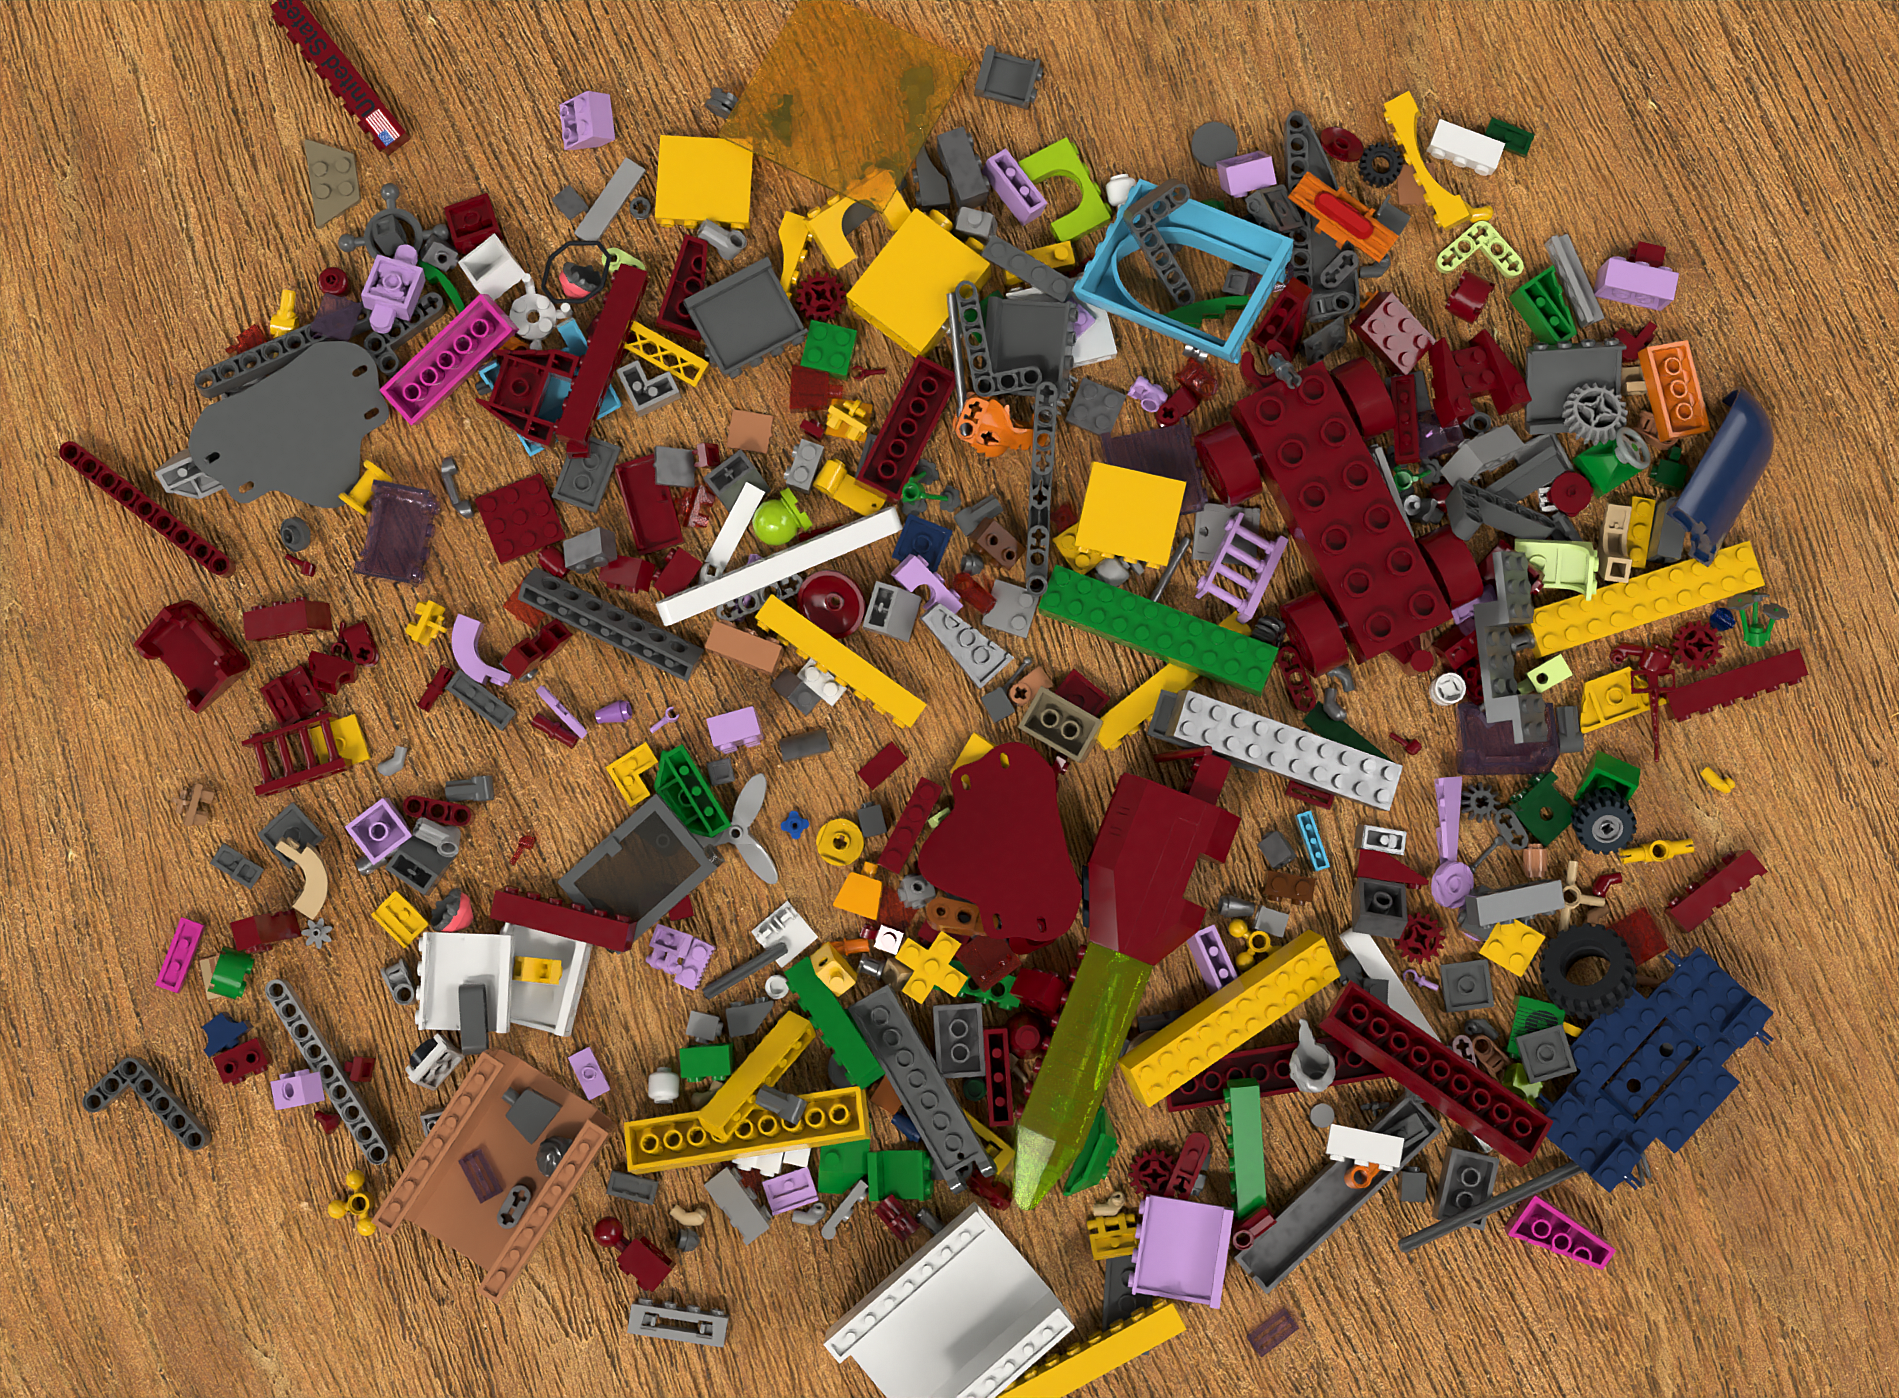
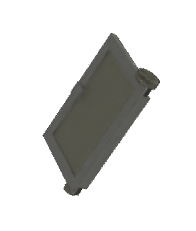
M657 793L557 882L573 902L585 904L586 909L602 908L608 911L607 914L614 916L616 913L630 916L629 920L637 921L634 943L725 862V859L712 844L703 847ZM606 948V950L611 954H613L614 952H616L617 955L622 953L620 951Z

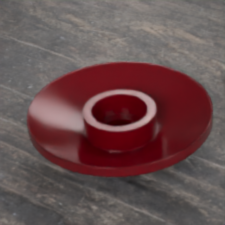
M1328 127L1322 131L1320 135L1322 148L1333 158L1343 162H1355L1363 155L1361 141L1350 131L1340 127Z

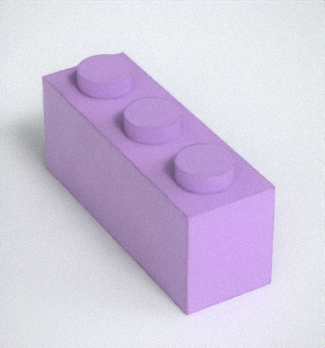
M1005 148L990 157L982 170V174L986 175L988 182L1020 224L1025 226L1041 216L1047 201Z
M1215 925L1199 930L1187 940L1210 995H1213L1238 978Z

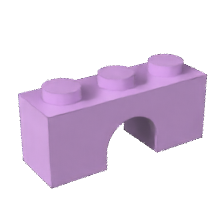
M909 554L890 573L908 592H912L917 586L926 584L929 587L931 595L928 602L923 606L925 611L930 609L936 602L942 604L954 614L963 607L959 602L961 597L952 588L948 590L943 585L945 580L937 572L932 574L926 568L929 564L920 555L916 557Z

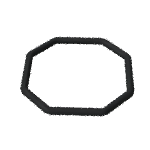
M568 241L548 257L541 289L554 304L585 303L604 288L611 255L599 241ZM597 245L607 257L600 285L583 299H555L546 288L552 259L569 246Z

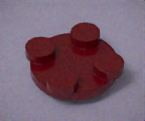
M1566 470L1554 480L1550 490L1546 493V499L1553 503L1559 511L1572 518L1588 506L1594 490L1585 477Z

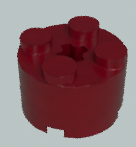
M1465 269L1459 279L1457 288L1451 292L1445 309L1450 314L1473 325L1485 307L1488 295L1493 292L1496 283L1472 270Z

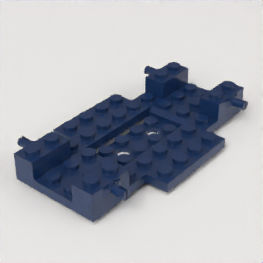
M1693 946L1683 958L1679 957L1672 949L1668 951L1669 954H1666L1664 957L1672 962L1675 967L1646 999L1632 988L1633 994L1631 998L1624 999L1625 1005L1621 1009L1616 1007L1613 1009V1014L1607 1016L1604 1013L1600 1015L1601 1018L1594 1019L1569 1046L1575 1066L1581 1071L1552 1103L1542 1093L1538 1096L1545 1103L1537 1097L1534 1099L1545 1109L1543 1114L1554 1121L1546 1137L1609 1193L1623 1181H1626L1634 1190L1638 1189L1631 1180L1639 1186L1642 1182L1633 1176L1631 1172L1633 1167L1642 1158L1640 1156L1652 1141L1657 1138L1675 1154L1737 1087L1740 1081L1722 1066L1737 1048L1742 1049L1755 1036L1766 1046L1770 1044L1769 1041L1772 1042L1774 1039L1763 1030L1765 1022L1774 1012L1717 965L1716 961L1698 946ZM1664 1017H1666L1667 1019L1665 1020V1022L1655 1031V1033L1645 1042V1044L1635 1053V1055L1625 1064V1066L1602 1090L1600 1087L1610 1078V1076L1620 1067V1065L1630 1056V1054L1640 1045V1043L1650 1034V1032L1660 1023V1021ZM1663 1043H1669L1673 1047V1053L1668 1057L1662 1056L1659 1052V1047ZM1698 1045L1700 1047L1698 1053L1649 1107L1635 1119L1633 1117L1634 1114L1642 1108L1645 1102L1675 1072V1069ZM1630 1079L1639 1080L1641 1086L1637 1092H1630L1627 1089V1082Z

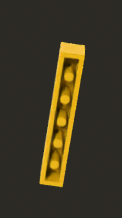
M790 1010L780 1018L776 1026L769 1034L764 1036L756 1049L747 1056L743 1064L732 1073L729 1080L717 1090L715 1096L701 1109L697 1117L703 1129L726 1141L757 1105L755 1103L756 1096L760 1088L764 1084L773 1087L815 1038L816 1033L812 1023Z

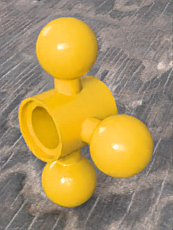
M1234 919L1229 924L1228 929L1233 937L1246 938L1248 950L1239 953L1235 959L1236 966L1242 971H1248L1254 966L1253 956L1256 952L1265 951L1269 957L1282 948L1280 945L1271 946L1267 933L1263 931L1250 932L1246 922L1242 919ZM1255 935H1261L1264 939V944L1261 948L1257 949L1252 944V939Z
M357 1169L351 1170L346 1175L345 1181L347 1186L354 1190V1194L346 1203L340 1199L331 1201L328 1205V1214L334 1219L342 1218L347 1211L354 1215H359L360 1220L357 1223L358 1233L362 1236H370L376 1230V1225L371 1222L373 1218L368 1216V1211L374 1206V1197L370 1192L362 1191V1186L365 1182L364 1173ZM357 1197L365 1199L366 1207L364 1209L357 1207Z

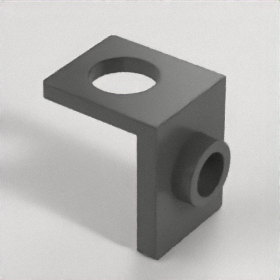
M1388 194L1374 219L1400 236L1411 216L1388 203L1391 197Z

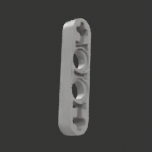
M797 574L779 580L781 586L789 582L788 578H791L792 581L796 580L798 583L795 585L796 590L794 591L792 588L783 590L784 596L781 595V589L777 584L778 581L735 598L742 613L738 614L737 609L730 612L731 617L729 618L727 615H721L720 611L723 610V605L726 604L727 607L736 605L733 600H730L716 607V616L720 620H735L762 608L767 601V598L764 596V589L771 586L775 588L776 597L782 600L797 594L803 581ZM746 595L752 596L755 600V605L751 609H746L742 605V599Z

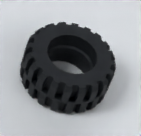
M1583 923L1581 927H1577L1575 924L1569 926L1570 930L1566 932L1563 929L1559 931L1556 939L1551 938L1548 941L1547 945L1549 948L1543 949L1541 954L1543 960L1539 962L1542 983L1555 1006L1559 1010L1564 1009L1567 1015L1574 1016L1576 1013L1579 1019H1587V1016L1599 1019L1601 1018L1600 1015L1604 1013L1609 1016L1614 1013V1008L1618 1007L1621 1009L1625 1005L1624 999H1630L1633 994L1632 988L1636 987L1637 978L1635 975L1637 974V968L1626 941L1622 936H1618L1617 932L1613 929L1608 928L1606 931L1605 926L1601 924H1596L1595 927H1592L1591 923ZM1594 956L1601 957L1610 962L1607 974L1600 981L1592 985H1575L1566 979L1569 969L1580 959Z

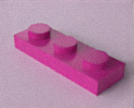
M181 917L157 978L156 986L175 993L181 992L206 925Z

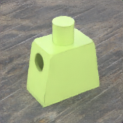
M1558 654L1524 673L1526 679L1517 683V690L1520 695L1529 694L1532 691L1540 694L1573 674L1562 655ZM1542 673L1545 681L1538 683L1536 676Z

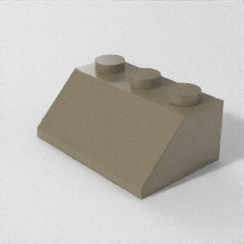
M1041 686L1018 728L1078 763H1085L1096 743L1103 721Z

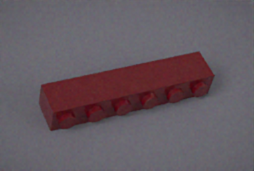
M1800 648L1678 687L1676 692L1660 693V697H1663L1667 702L1663 706L1668 720L1677 719V722L1691 719V713L1699 711V714L1703 715L1714 711L1712 706L1721 704L1722 708L1736 704L1735 699L1743 697L1744 701L1758 697L1757 692L1764 689L1766 694L1779 690V684L1787 682L1788 686L1801 683V677L1807 676L1809 673Z
M505 885L504 888L495 890L490 914L492 919L620 952L632 949L637 921L629 920L630 916L616 913L614 916L607 914L608 911L602 908L586 909L585 904L571 902V904L563 903L562 898L550 896L549 899L543 898L539 892L527 891V893L520 892L518 887Z

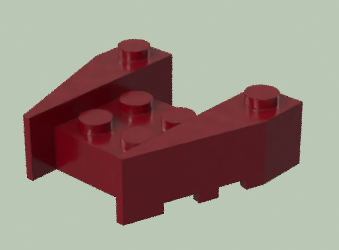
M1486 329L1481 330L1468 341L1471 346L1470 348L1450 351L1445 337H1443L1428 350L1429 366H1432L1433 371L1431 387L1435 391L1433 407L1442 428L1460 425L1475 414L1470 399L1490 395L1499 416L1518 412L1532 401L1524 379Z
M493 349L492 354L496 359L502 360L489 401L476 398L475 401L480 407L530 444L553 451L557 440L554 432L555 423L537 417L551 377L571 383L573 376L579 373L580 357L558 349Z

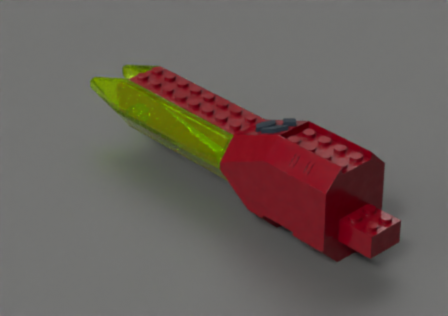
M1212 754L1194 757L1190 767V771H1193L1191 778L1185 780L1181 792L1124 772L1123 776L1120 775L1088 856L1086 866L1082 865L1083 926L1086 927L1085 945L1080 944L1076 954V958H1079L1076 967H1071L1067 978L1071 982L1068 989L1064 990L1060 1000L1062 1005L1059 1012H1054L1049 1025L1053 1028L1050 1036L1045 1034L1041 1048L1044 1049L1041 1058L1036 1057L1032 1067V1071L1035 1074L1032 1081L1027 1080L1023 1091L1024 1095H1026L1023 1103L1019 1102L1014 1114L1017 1120L1013 1197L1017 1206L1022 1210L1029 1211L1035 1208L1082 1152L1153 966L1199 931L1207 909L1182 897L1197 858L1218 865L1225 863L1242 818L1215 806L1232 762Z

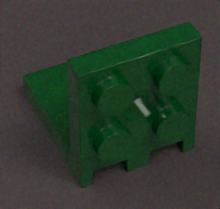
M1541 771L1539 774L1535 773L1526 781L1528 785L1522 790L1518 789L1509 797L1511 801L1505 805L1507 809L1515 813L1519 822L1539 843H1542L1543 847H1547L1572 823L1571 815H1574L1572 812L1573 807L1551 785L1558 779V776L1553 771ZM1543 807H1547L1551 811V818L1548 821H1544L1540 817L1539 813Z

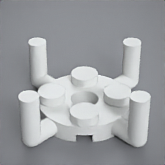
M526 273V276L522 278L525 284L526 295L513 302L510 316L508 317L520 329L517 334L525 340L532 341L530 349L542 350L541 340L546 339L555 329L558 319L572 317L573 311L568 303H563L561 309L556 310L546 296L536 294L534 281L530 274ZM531 312H538L540 319L536 323H530L527 320L528 315Z

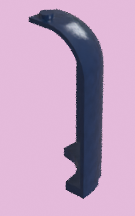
M1737 386L1723 398L1722 402L1731 407L1680 497L1666 512L1686 532L1691 531L1692 538L1690 542L1692 547L1688 555L1706 567H1709L1766 469L1773 452L1774 434L1770 419L1760 402L1741 386Z

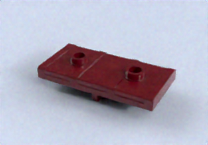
M654 453L615 466L618 484L635 545L640 556L686 543L670 486L655 484Z

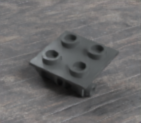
M1341 315L1303 341L1298 352L1303 358L1306 356L1308 367L1323 360L1326 355L1340 349L1347 342L1343 316Z

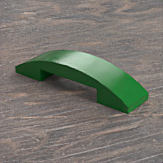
M418 259L417 264L423 268L424 275L430 284L434 286L440 282L458 312L461 313L466 308V305L452 283L433 265Z

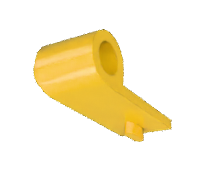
M835 458L832 461L827 460L813 482L815 488L864 517L881 510L886 500L854 485L856 479L847 474L843 462Z

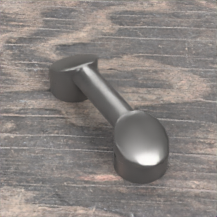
M451 455L443 459L441 476L453 508L464 518L469 519L474 517V512L468 499L461 501L452 479V475L457 474L458 469Z

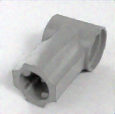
M707 218L703 221L697 232L699 238L708 241L709 244L716 247L719 255L726 260L734 259L747 245L746 237L740 231L732 230L729 232Z
M424 817L418 819L413 828L412 835L436 846L438 853L442 856L453 857L458 854L461 838L459 828L452 825L443 827Z

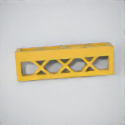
M633 322L630 333L637 336L638 342L626 343L624 348L666 372L670 371L671 375L696 388L704 374L707 375L711 368L709 362L638 322ZM650 343L657 347L658 353L647 355L644 353L642 345ZM669 354L678 359L679 364L668 367L664 364L662 356ZM660 357L661 362L654 358ZM690 366L698 370L694 380L685 376L683 367ZM680 368L681 373H679V372H677V371H675V370Z

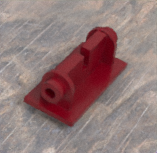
M975 1168L971 1177L966 1181L969 1190L977 1196L986 1198L993 1208L1005 1211L1016 1196L1013 1193V1189L1001 1181H998L994 1188L991 1184L995 1177L991 1175L985 1178L980 1170Z

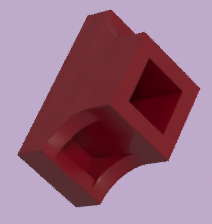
M311 650L308 661L309 669L314 672L312 676L314 689L337 695L339 689L344 684L356 682L358 678L357 663L343 660L336 655L330 656Z

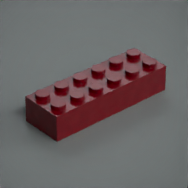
M917 355L854 485L894 505L898 503L902 495V489L908 483L956 385L954 372Z

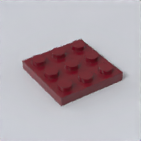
M541 473L474 499L501 565L541 550L545 546L548 547L567 539Z

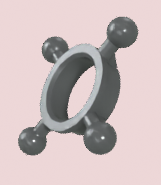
M387 183L381 188V196L386 201L387 209L378 212L370 219L365 228L364 237H354L348 233L343 234L338 240V246L344 252H352L356 247L366 246L372 258L376 259L377 254H382L376 248L372 222L392 214L397 220L407 222L413 227L415 233L413 247L417 252V256L420 254L423 241L429 239L431 234H434L443 241H447L450 238L451 232L445 224H437L431 230H422L420 223L411 213L396 208V200L400 194L399 188L393 183Z

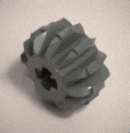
M1265 615L1255 625L1254 631L1251 632V638L1279 648L1286 633L1285 623L1276 617Z
M1479 782L1475 788L1473 784L1468 785L1469 792H1461V795L1466 798V800H1461L1460 804L1466 805V808H1463L1461 812L1462 814L1470 812L1468 820H1473L1476 816L1477 823H1482L1483 817L1485 820L1490 821L1492 819L1490 813H1498V810L1493 806L1500 805L1501 802L1498 800L1494 801L1493 798L1498 795V792L1490 794L1491 785H1487L1484 788L1483 783ZM1482 798L1484 801H1481V803H1484V806L1477 807L1476 804L1478 803H1475V800Z

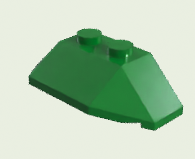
M681 744L661 757L655 791L688 830L693 834L713 838L731 827L732 825L721 802L685 746Z
M1101 1104L1083 1150L1079 1149L1061 1192L1066 1197L1099 1184L1101 1179L1105 1180L1110 1169L1107 1166L1110 1156L1114 1158L1118 1150L1119 1144L1116 1143V1134L1106 1109Z
M870 1139L821 1146L818 1193L843 1194L868 1173L867 1152L870 1149Z

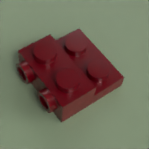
M488 193L443 207L454 245L459 254L464 253L468 255L494 233L500 240H503Z

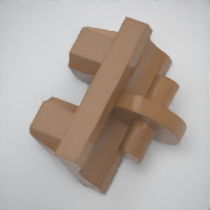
M194 782L189 801L186 800L189 791L182 789L180 797H172L171 802L178 803L175 812L183 814L184 807L187 805L183 820L184 825H206L208 813L196 810L198 801L211 804L215 792L203 787L202 784Z

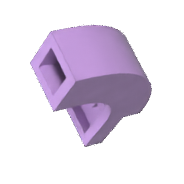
M458 614L452 631V649L461 669L472 679L485 686L489 677H491L490 682L502 687L505 683L511 685L514 679L512 674L486 665L479 656L478 640L484 624Z

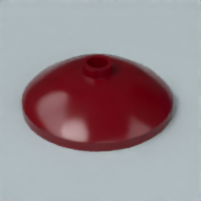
M837 570L815 572L803 582L797 596L799 614L834 639H841L851 635L859 628L865 616L866 604L862 590L851 577ZM834 597H838L840 603L835 602Z

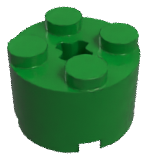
M223 945L221 951L226 952V954H220L210 982L214 984V987L209 985L207 992L236 1000L237 997L242 998L247 983L243 981L245 974L250 975L255 959L250 958L251 954H246L244 951H238Z

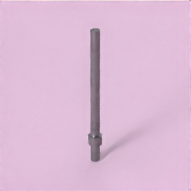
M947 293L958 402L956 415L959 417L967 397L956 294ZM965 414L963 418H969V416ZM963 423L960 426L962 435L970 434L969 423Z

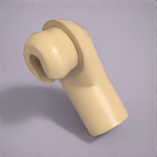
M677 1204L669 1213L686 1227L701 1225L707 1216L706 1211L702 1208H697L694 1212H686Z

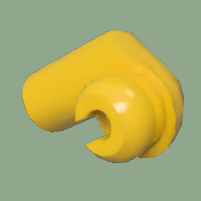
M1464 201L1472 217L1469 221L1472 223H1477L1478 221L1487 222L1492 218L1494 210L1491 206L1486 205L1474 209Z

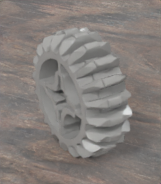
M1596 382L1592 384L1591 388L1587 383L1582 388L1577 387L1573 393L1569 394L1567 401L1563 405L1562 417L1566 418L1564 426H1571L1568 430L1569 434L1575 432L1577 434L1576 440L1582 437L1584 438V444L1592 440L1594 446L1598 444L1599 440L1603 445L1608 440L1613 441L1616 438L1617 431L1627 423L1625 418L1628 415V411L1624 410L1626 402H1619L1621 394L1615 396L1613 394L1614 388L1608 391L1605 384L1598 388ZM1595 408H1596V412H1595L1596 418H1595V420H1593V419H1594V410H1595ZM1605 424L1608 425V426H1606V427H1601V428L1595 427V426H1597V425H1602V426H1605Z

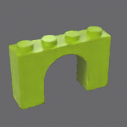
M1067 137L1017 162V164L1034 186L1053 176L1070 178L1078 185L1082 194L1081 204L1073 212L1050 224V231L1057 243L1070 240L1072 244L1110 224L1112 211L1107 202H1102L1099 196L1101 191L1097 183L1091 182L1088 176L1090 171L1086 163L1080 162L1077 156L1079 152L1074 142L1070 143Z

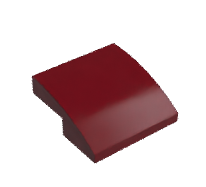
M306 664L296 667L286 675L277 677L260 688L281 728L296 724L328 706L320 690L314 689L313 678Z

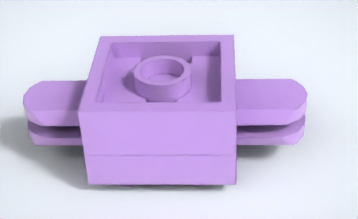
M400 245L393 259L377 254L362 291L361 297L364 308L372 310L369 320L372 329L377 333H388L396 317L410 321L425 284L423 268L416 266L418 262L417 252L410 245Z

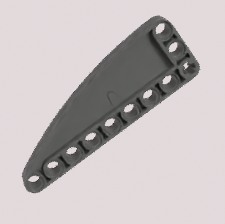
M1301 111L1291 112L1283 127L1285 187L1289 195L1307 171L1337 192L1339 187L1330 163L1308 118ZM1294 120L1299 122L1301 127H1292L1290 125V121ZM1297 143L1301 146L1302 150L1295 151L1291 148L1290 144ZM1292 166H1298V167H1300L1301 170H1302V173H1301V174H1295V173L1292 171L1291 167H1292ZM1295 204L1297 210L1303 214L1304 218L1302 220L1305 226L1299 230L1286 233V237L1294 240L1293 235L1300 234L1303 236L1304 242L1299 243L1294 240L1291 260L1287 263L1288 282L1292 277L1304 281L1305 285L1312 289L1311 296L1340 291L1348 292L1353 298V310L1344 316L1343 319H1350L1354 316L1360 305L1357 270L1336 290L1326 289L1321 283L1320 277L1324 269L1340 253L1346 250L1355 252L1354 245L1346 241L1341 250L1335 246L1337 242L1325 232L1319 235L1314 231L1319 220ZM1345 257L1343 259L1345 264L1340 269L1342 270L1346 265L1351 267L1354 264L1352 261L1354 257L1350 259ZM1294 258H1303L1305 264L1302 266L1297 265L1294 262ZM1339 271L1333 276L1330 274L1326 276L1328 279L1327 284L1329 282L1336 283L1335 277ZM1337 300L1336 306L1344 309L1342 307V302H1345L1344 300ZM1308 307L1306 320L1311 318L1310 307Z

